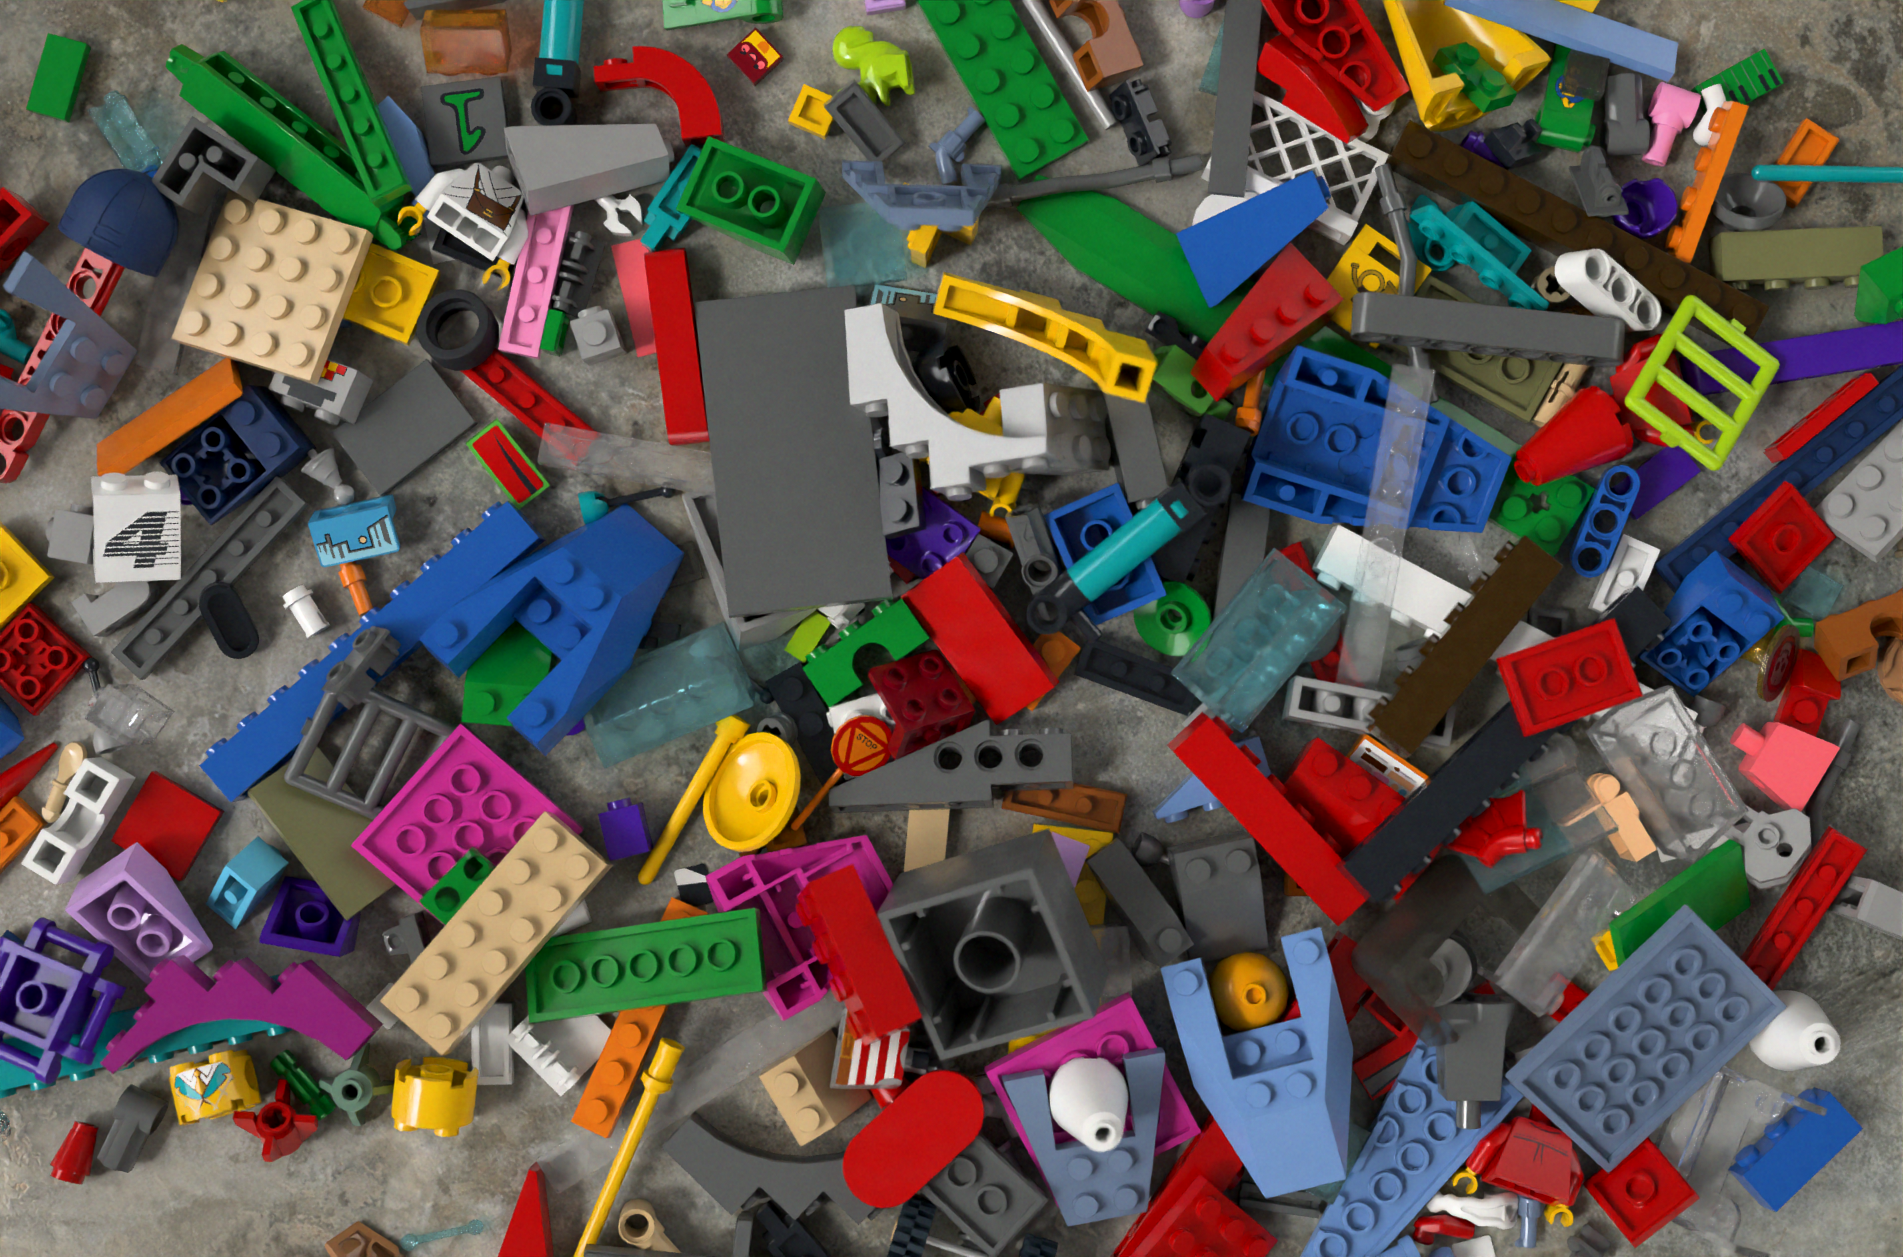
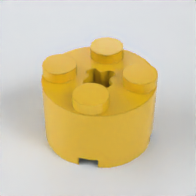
M423 1057V1065L411 1066L412 1058L397 1063L391 1109L395 1129L400 1131H415L419 1128L434 1129V1134L438 1136L453 1137L459 1134L460 1127L469 1125L473 1121L479 1072L476 1067L470 1072L467 1071V1062L445 1057Z

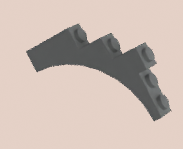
M695 1111L668 1137L661 1147L731 1216L740 1207L747 1211L762 1194L758 1190L759 1187L774 1199L794 1220L803 1212L807 1216L812 1214L825 1199L821 1195L823 1191L858 1225L866 1217L872 1221L884 1209L865 1204L850 1191L843 1175L845 1151L813 1156L776 1154L748 1146L718 1131Z

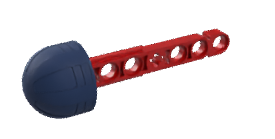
M110 169L99 172L85 180L73 194L58 224V229L62 233L85 247L66 287L100 317L124 269L128 268L147 276L158 277L176 242L178 234V216L173 201L159 192L157 187L151 182V177L135 170ZM94 268L103 270V273L94 271ZM93 278L96 283V290L91 298L86 299L83 287L88 279ZM52 312L17 383L24 386L27 385L66 318ZM9 409L3 410L0 416V455L2 454L6 459V468L0 475V483H11L18 478L30 456L25 452L36 444L50 414ZM20 419L24 425V433L16 441L12 435V427Z

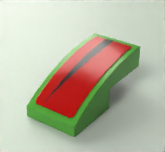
M498 418L466 442V445L518 510L550 486L549 481L525 454L523 448Z

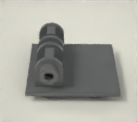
M568 231L555 294L551 298L553 300L551 310L578 317V313L586 309L606 242L593 239L591 235L584 232L576 231V233ZM517 261L507 290L506 296L508 297L510 296Z

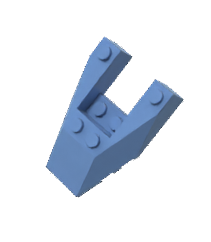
M1321 927L1280 937L1302 1017L1223 1036L1202 957L1160 968L1193 1086L1265 1198L1346 1179L1353 1045Z

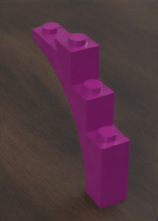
M185 955L171 960L166 957L150 972L149 977L153 980L144 989L155 1002L152 999L148 1000L133 1016L137 1020L136 1024L128 1032L125 1030L120 1031L108 1043L106 1049L109 1051V1054L100 1064L110 1073L114 1074L129 1066L149 1046L170 1033L193 1024L223 1019L260 1020L292 1028L320 1041L347 1061L363 1048L381 1028L383 1023L312 959L299 965L295 962L289 965L277 979L281 983L280 986L248 957L240 959L235 963L232 960L227 961L213 976L217 983Z

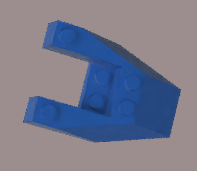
M627 503L622 504L609 511L602 518L585 524L513 563L447 609L419 640L436 659L458 678L515 620L556 655L561 662L507 717L513 727L546 756L631 667L634 661L633 656L643 636H646L652 624L651 619L661 598L664 599L683 560L684 552Z

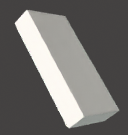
M495 1002L471 1030L472 1070L476 1067L479 1071L477 1085H506L514 1083V1049L504 1040L514 1030V1002Z

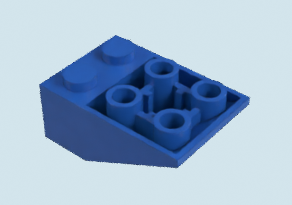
M1715 550L1685 577L1663 613L1672 621L1662 631L1666 637L1651 651L1647 652L1643 649L1638 654V657L1692 697H1695L1785 617L1768 589Z

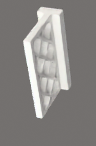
M1254 91L1253 103L1262 107L1266 121L1252 125L1250 133L1269 127L1276 147L1256 153L1250 137L1248 163L1252 162L1255 169L1247 166L1244 198L1249 200L1283 184L1282 181L1289 179L1290 181L1296 176L1311 170H1315L1317 177L1322 175L1328 186L1322 167L1341 161L1349 181L1329 188L1331 198L1326 200L1329 208L1306 228L1345 245L1352 237L1361 213L1376 184L1375 168L1385 164L1389 154L1358 139H1354L1346 144L1285 105ZM1271 112L1276 113L1280 116L1273 118ZM1287 120L1297 123L1303 138L1283 144L1276 124ZM1308 129L1316 133L1309 135ZM1323 137L1333 140L1339 155L1319 161L1312 141ZM1305 144L1312 164L1293 171L1286 150ZM1344 146H1346V147H1348V148H1350V149H1352V150L1346 152L1345 149H1344ZM1279 153L1286 173L1272 178L1264 174L1259 160ZM1362 154L1376 161L1370 174L1355 178L1348 158ZM1211 157L1201 176L1206 181H1209ZM1366 182L1361 193L1358 184ZM1351 187L1357 202L1352 214L1336 208L1332 193Z

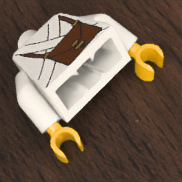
M474 163L466 171L459 168L437 173L415 198L418 201L414 207H404L398 214V225L407 216H412L418 221L409 231V235L412 236L420 232L423 221L422 216L428 210L430 211L427 216L428 219L491 261L496 256L499 257L497 264L488 268L482 277L483 284H486L491 272L500 274L502 283L497 291L506 287L510 282V273L508 271L510 263L515 265L528 238L526 214L520 208L524 197L522 192L512 185L514 175L504 166H496L491 171L480 163Z

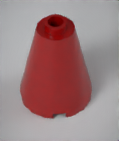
M1589 386L1586 389L1584 387L1578 390L1516 452L1514 467L1518 476L1526 483L1530 482L1535 486H1539L1624 458V456L1632 452L1634 442L1628 422L1621 426L1615 415L1621 411L1617 403L1597 386Z

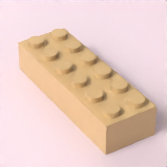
M544 811L380 1002L441 1056L452 1053L613 865L555 814Z

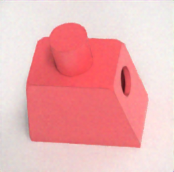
M1779 722L1765 723L1760 732L1742 723L1730 739L1732 745L1747 753L1740 763L1738 770L1785 811L1794 808L1800 812L1803 810L1840 749L1835 744Z

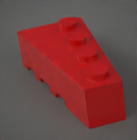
M1289 242L1208 343L1190 373L1218 402L1295 348L1296 345H1299L1326 326L1344 298L1299 250Z

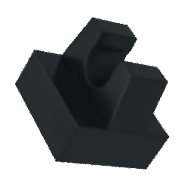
M1532 118L1527 120L1523 126L1517 122L1492 130L1484 140V143L1504 168L1509 171L1533 163L1542 151L1535 142L1542 129Z

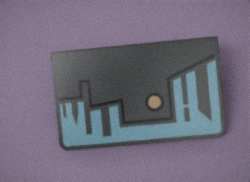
M878 283L873 284L868 305L882 303L899 313L903 343L906 350L921 352L930 345L945 339L948 318L933 314L937 293Z

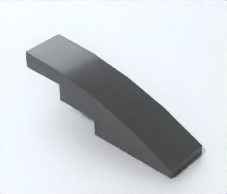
M1232 493L1229 499L1226 531L1222 541L1218 579L1215 583L1211 613L1212 625L1208 637L1206 659L1246 665L1261 581L1270 508L1241 499L1240 494Z

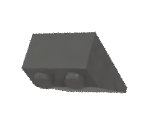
M1241 830L1166 847L1180 921L1194 944L1186 950L1188 960L1202 957L1203 962L1242 952H1252L1268 948L1261 875L1254 840L1250 834Z

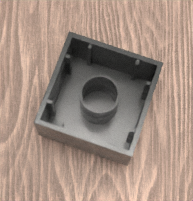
M1050 829L899 874L877 915L922 1014V1019L940 1060L1095 1017L1109 973Z

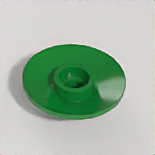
M1162 581L1167 595L1134 609V622L1137 631L1150 647L1160 653L1169 656H1185L1194 653L1202 647L1209 637L1212 625L1209 608L1204 599L1191 587L1176 581ZM1172 609L1177 610L1182 617L1175 616Z

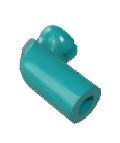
M0 309V353L26 365L34 347L18 340L14 321L6 310Z

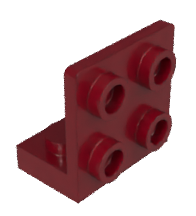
M938 650L921 653L873 667L869 670L868 677L896 723L887 747L894 760L969 727L975 709Z

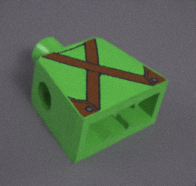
M1175 344L1158 347L1155 350L1153 356L1157 364L1149 386L1151 392L1189 416H1202L1206 413L1220 420H1224L1227 417L1234 403L1226 397L1216 402L1190 372L1197 360ZM1192 383H1193V385H1194V387H1195V393H1194V395H1192V393H1191V384H1192Z

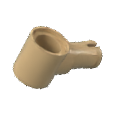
M640 1198L632 1199L625 1203L621 1208L618 1223L619 1234L628 1244L636 1245L639 1249L681 1253L663 1233L665 1228L656 1219L655 1209L651 1203ZM633 1214H641L646 1217L648 1224L641 1229H634L627 1224L626 1219Z

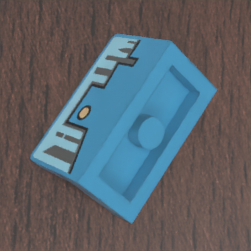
M393 494L314 511L308 526L320 565L322 567H329L398 552L400 542L393 522V517L397 510Z

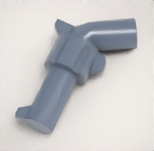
M971 106L967 109L968 117L954 131L949 130L937 143H931L928 146L936 153V164L942 185L958 181L952 160L956 162L963 160V150L966 148L965 142L985 122L981 114Z
M1517 1194L1519 1197L1517 1214L1521 1216L1520 1238L1515 1241V1246L1535 1248L1537 1219L1542 1216V1208L1547 1204Z

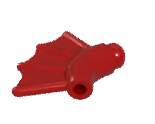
M1519 790L1509 797L1488 798L1491 801L1489 807L1474 819L1469 815L1459 825L1462 832L1444 848L1474 856L1486 867L1493 868L1505 856L1526 853L1529 849H1540L1543 845L1540 840L1543 839V834L1538 827H1527L1526 794L1524 790Z

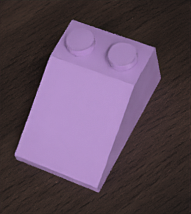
M138 842L80 880L65 909L70 916L98 941L112 945L114 947V955L147 985L153 980L149 977L150 972L164 958L167 957L171 960L185 955L194 962L213 948L212 942L166 868Z

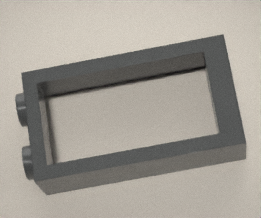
M1094 381L1096 390H1102ZM1102 391L1107 406L1105 430L1111 448V457L1117 483L1119 482L1129 507L1133 506L1134 513H1139L1168 487L1148 398L1146 396L1145 403Z

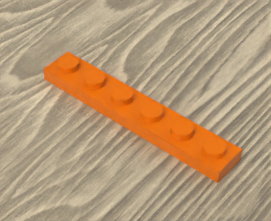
M671 897L660 922L709 915L710 913ZM670 1005L619 1012L572 1117V1123L606 1139L611 1138Z

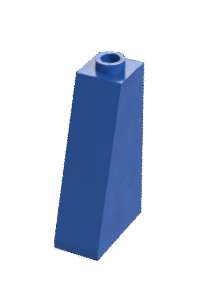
M1311 170L1176 233L1208 308L1222 301L1329 208L1325 200L1330 199L1331 194L1322 175L1315 178Z

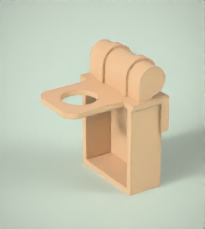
M1595 773L1589 776L1585 781V788L1592 800L1587 802L1588 805L1557 823L1559 828L1568 829L1594 814L1620 858L1637 862L1657 850L1639 820L1640 811L1628 791L1620 790L1619 781L1610 774Z

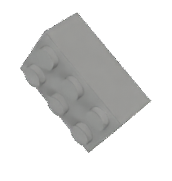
M1046 383L1000 390L1003 437L1027 438L1046 436L1061 444L1062 461L1048 463V469L1029 472L1024 471L1023 468L1009 470V473L1070 476L1109 470L1108 459L1110 458L1111 448L1106 438L1105 418L1107 416V406L1102 390Z

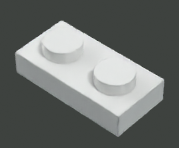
M1621 534L1609 565L1600 578L1588 608L1601 614L1625 590L1639 586L1643 591L1660 549Z

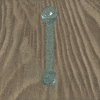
M473 1219L465 1226L420 1236L408 1233L401 1239V1246L404 1250L411 1251L418 1244L466 1233L479 1235L483 1231V1224L480 1220Z

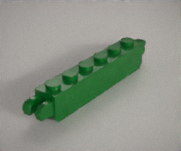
M183 44L171 49L165 67L183 84L179 96L222 128L229 136L254 153L259 159L276 169L293 186L304 192L324 210L331 213L342 223L368 230L374 235L372 240L376 238L383 245L391 248L392 251L399 250L407 244L406 241L410 240L411 242L421 235L420 232L416 235H409L410 229L417 223L416 218L413 219L412 216L405 217L401 224L398 225V214L403 209L401 207L404 201L403 195L376 208L369 199L349 148L225 51L214 52L203 57Z

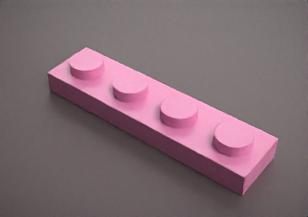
M574 205L530 216L528 210L526 219L528 238L518 256L498 350L540 360L542 353L540 344L548 311L552 308L553 300L551 298L555 294Z

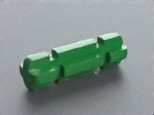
M289 1050L280 1052L272 1059L270 1067L278 1076L283 1075L290 1090L303 1105L308 1103L310 1113L315 1115L317 1120L325 1119L336 1108L335 1102L328 1094L323 1095L321 1093L322 1089L319 1087V1084L302 1065L299 1067L296 1065L298 1060Z

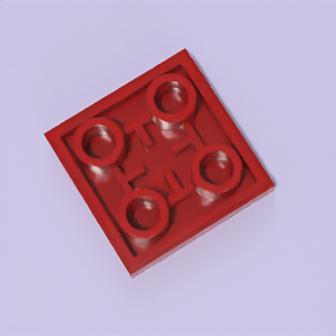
M28 603L0 633V686L33 716H39L83 668V662L87 658H92V656L35 603Z

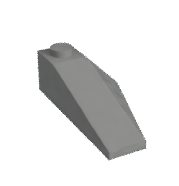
M711 485L682 494V499L718 603L738 652L777 639L816 611V608L729 618L715 487Z

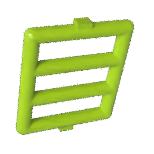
M1688 295L1683 299L1625 397V405L1661 432L1659 439L1671 448L1675 446L1681 447L1708 469L1717 471L1725 463L1778 371L1780 363L1777 358L1745 335L1746 327L1737 320L1731 319L1727 321L1694 295ZM1693 316L1760 367L1751 384H1748L1683 334ZM1674 348L1741 399L1732 417L1664 367ZM1654 381L1722 431L1713 450L1644 399Z

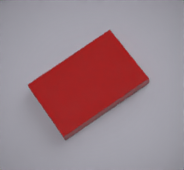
M1615 618L1496 658L1524 737L1643 696Z

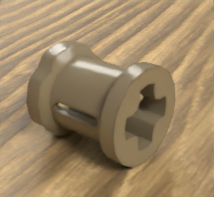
M1549 267L1534 277L1529 285L1550 303L1549 308L1556 306L1571 295L1557 282L1555 267ZM1553 281L1557 286L1553 290L1554 293L1549 294L1545 289L1548 287L1549 282Z

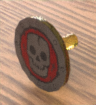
M1787 624L1782 626L1772 639L1776 627L1774 626L1739 657V659L1760 665L1757 679V694L1765 702H1770L1777 698L1787 684L1794 669L1800 644L1799 629L1794 625Z

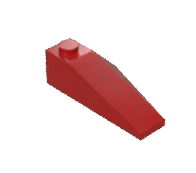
M1260 0L1280 33L1373 112L1378 111L1410 90L1357 0Z

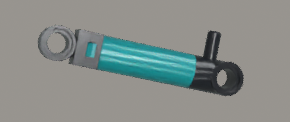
M544 0L539 58L535 57L533 87L537 93L531 102V113L539 126L575 125L576 109L569 98H579L581 70L578 64L584 0ZM552 104L563 105V112L559 118L554 120L545 118V112Z
M1206 460L1196 464L1190 471L1189 483L1185 485L1181 478H1178L1158 494L1157 498L1045 588L1035 592L1030 599L1026 612L1030 627L1044 635L1054 634L1060 631L1067 621L1071 620L1089 643H1095L1100 639L1102 632L1083 609L1181 531L1184 533L1204 517L1206 509L1202 504L1211 506L1223 502L1231 488L1230 477L1226 468L1213 460ZM1204 473H1216L1221 478V485L1217 491L1205 493L1199 489L1197 482ZM1043 602L1054 603L1059 609V615L1053 620H1044L1039 617L1036 610L1037 606Z

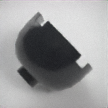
M946 338L919 352L912 361V367L929 396L947 414L951 412L963 413L967 408L978 412L980 397L978 395L972 398L969 384H977L962 349L958 345L950 347L951 339Z

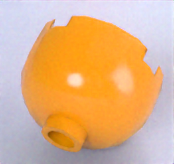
M1242 952L1224 958L1217 963L1209 976L1208 982L1218 1019L1235 1031L1243 1032L1274 1024L1280 1019L1287 1007L1289 990L1286 976L1277 963L1261 953Z

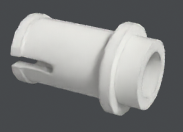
M300 585L283 596L286 602L283 606L285 609L290 608L306 633V637L310 638L328 628L330 624L325 620L311 598L312 590H307L304 585Z

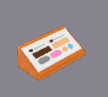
M1364 733L1358 737L1346 755L1347 758L1405 798L1429 777Z

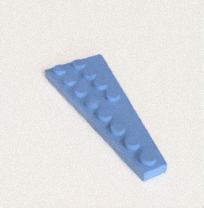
M1430 1016L1346 1170V1179L1340 1181L1300 1257H1375L1381 1254L1465 1162L1480 1139L1499 1124L1524 1095L1502 1076L1500 1101H1481V1128L1462 1129L1456 1127V1101H1447L1438 1092L1435 1026Z

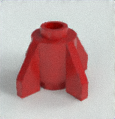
M284 1079L278 1080L275 1093L276 1102L265 1105L257 1116L255 1112L234 1111L233 1114L236 1126L260 1138L263 1144L261 1155L264 1162H274L283 1156L292 1154L318 1128L319 1122L315 1115H298L292 1108L290 1086L288 1081Z

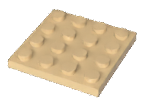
M229 190L172 339L187 346L317 385L374 235L366 229L258 199L254 204L238 193Z

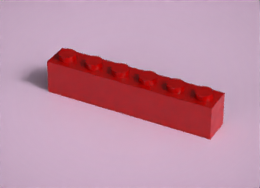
M1201 712L1167 746L1337 926L1341 925L1366 901L1335 867L1342 860L1338 854L1343 848L1327 831L1320 836L1311 827V824L1316 819L1301 803L1293 807L1283 797L1288 792V789L1272 773L1266 778L1256 768L1261 763V760L1245 744L1238 748L1229 739L1234 732L1218 715L1211 720L1210 717Z

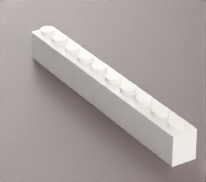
M1341 525L1332 527L1312 565L1313 571L1319 574L1317 581L1337 591L1340 586L1347 588L1355 593L1352 599L1371 609H1374L1377 604L1390 611L1388 618L1407 628H1410L1413 623L1425 629L1426 632L1423 636L1427 639L1432 633L1440 636L1448 626L1443 621L1445 616L1457 602L1465 605L1472 596V594ZM1520 620L1487 663L1497 667L1495 674L1502 678L1496 658L1555 638ZM1639 683L1643 693L1642 697L1579 718L1586 722L1589 721L1590 717L1604 724L1602 731L1623 741L1628 736L1640 742L1638 750L1651 757L1660 759L1662 755L1676 757L1698 713Z

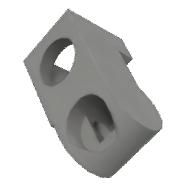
M156 581L116 582L113 589L99 598L97 595L83 594L72 601L71 604L93 636L106 637L151 607L158 599L159 586Z

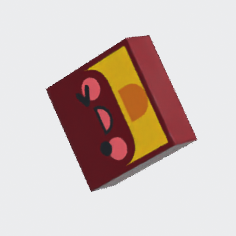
M756 27L726 54L728 59L754 86L761 82L784 60L783 56Z

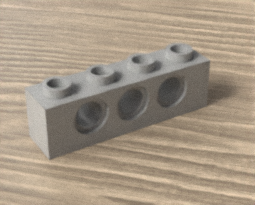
M1295 676L1288 681L1282 719L1360 735L1364 733L1371 737H1376L1366 729V726L1373 719L1368 715V712L1382 695L1389 699L1392 694ZM1456 706L1449 708L1420 746L1438 750L1450 747Z

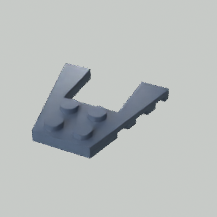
M842 160V178L888 224H896V227L902 230H917L921 228V225H938L940 230L960 231L963 229V226H974L1000 184L1002 165L962 164L961 181L963 186L886 184L882 161Z
M24 251L3 287L11 294L64 317L66 320L26 386L0 376V409L97 419L138 351L36 258Z
M1162 1047L1122 1054L1133 1130L1123 1132L1120 1142L1114 1148L1103 1152L1094 1151L1079 1140L1055 1144L1045 1076L1042 1069L1002 1076L1004 1086L1067 1226L1147 1212L1165 1064V1051Z

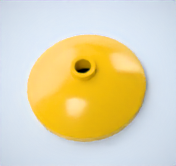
M757 732L746 735L743 739H738L736 744L729 746L705 788L703 798V814L706 827L712 838L721 846L738 852L758 849L770 842L789 821L798 801L800 767L794 750L786 741L770 733Z

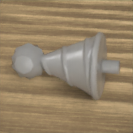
M334 448L326 449L319 454L314 449H311L307 453L311 460L302 467L301 472L335 489L333 498L338 504H350L354 500L355 491L351 486L342 484L334 456Z

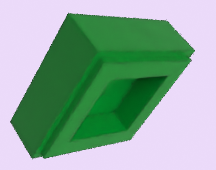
M551 309L548 311L540 349L546 354L560 357L563 353L570 323L569 318L563 312Z

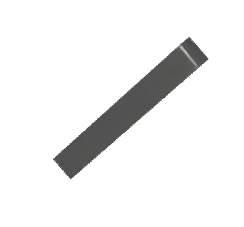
M1363 292L1353 295L1351 338L1357 341L1595 367H1615L1624 363L1625 322L1613 318Z

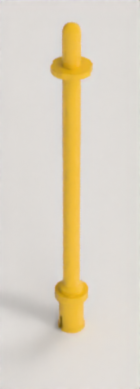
M661 1038L650 1068L643 1071L641 1080L645 1090L573 1257H584L586 1244L596 1245L657 1100L661 1094L670 1091L674 1081L671 1078L681 1054L685 1050V1047L675 1040Z

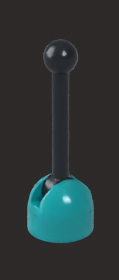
M666 482L657 489L611 499L606 498L604 494L598 491L578 493L584 524H589L602 518L612 506L658 496L671 498L676 493V487L674 484Z

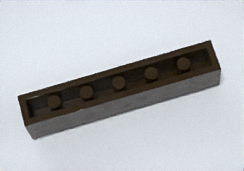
M1525 535L1514 544L1508 540L1493 557L1498 564L1491 573L1481 572L1468 588L1473 595L1466 604L1463 605L1457 602L1443 619L1448 626L1441 635L1437 636L1435 633H1432L1420 647L1418 652L1423 657L1413 668L1407 664L1395 678L1393 683L1398 688L1391 697L1387 699L1382 695L1368 712V715L1373 719L1366 726V729L1403 759L1413 755L1562 569V564Z

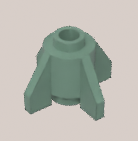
M366 1043L354 1056L350 1068L343 1071L337 1077H322L319 1081V1087L331 1093L335 1104L347 1111L353 1126L365 1124L366 1106L376 1099L378 1095L393 1093L394 1081L383 1080L381 1082L377 1071L367 1065L369 1063L370 1043Z

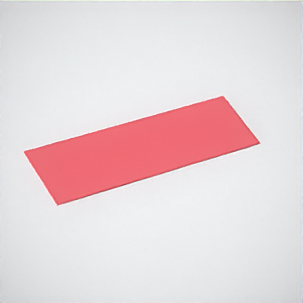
M641 239L611 246L637 357L656 353L644 262V253L649 252V250L642 246Z

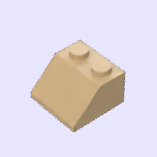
M832 1028L763 1068L759 1075L760 1080L800 1147L838 1125L872 1098L868 1089L830 1088L838 1039Z

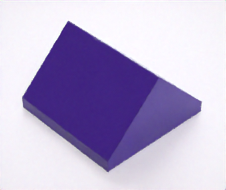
M285 876L260 934L259 942L342 957L353 952L355 949L361 911L346 921L316 881Z

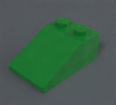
M708 136L676 210L751 248L794 265L826 192L816 178Z
M515 620L467 669L461 722L513 726L507 717L556 667L557 656Z

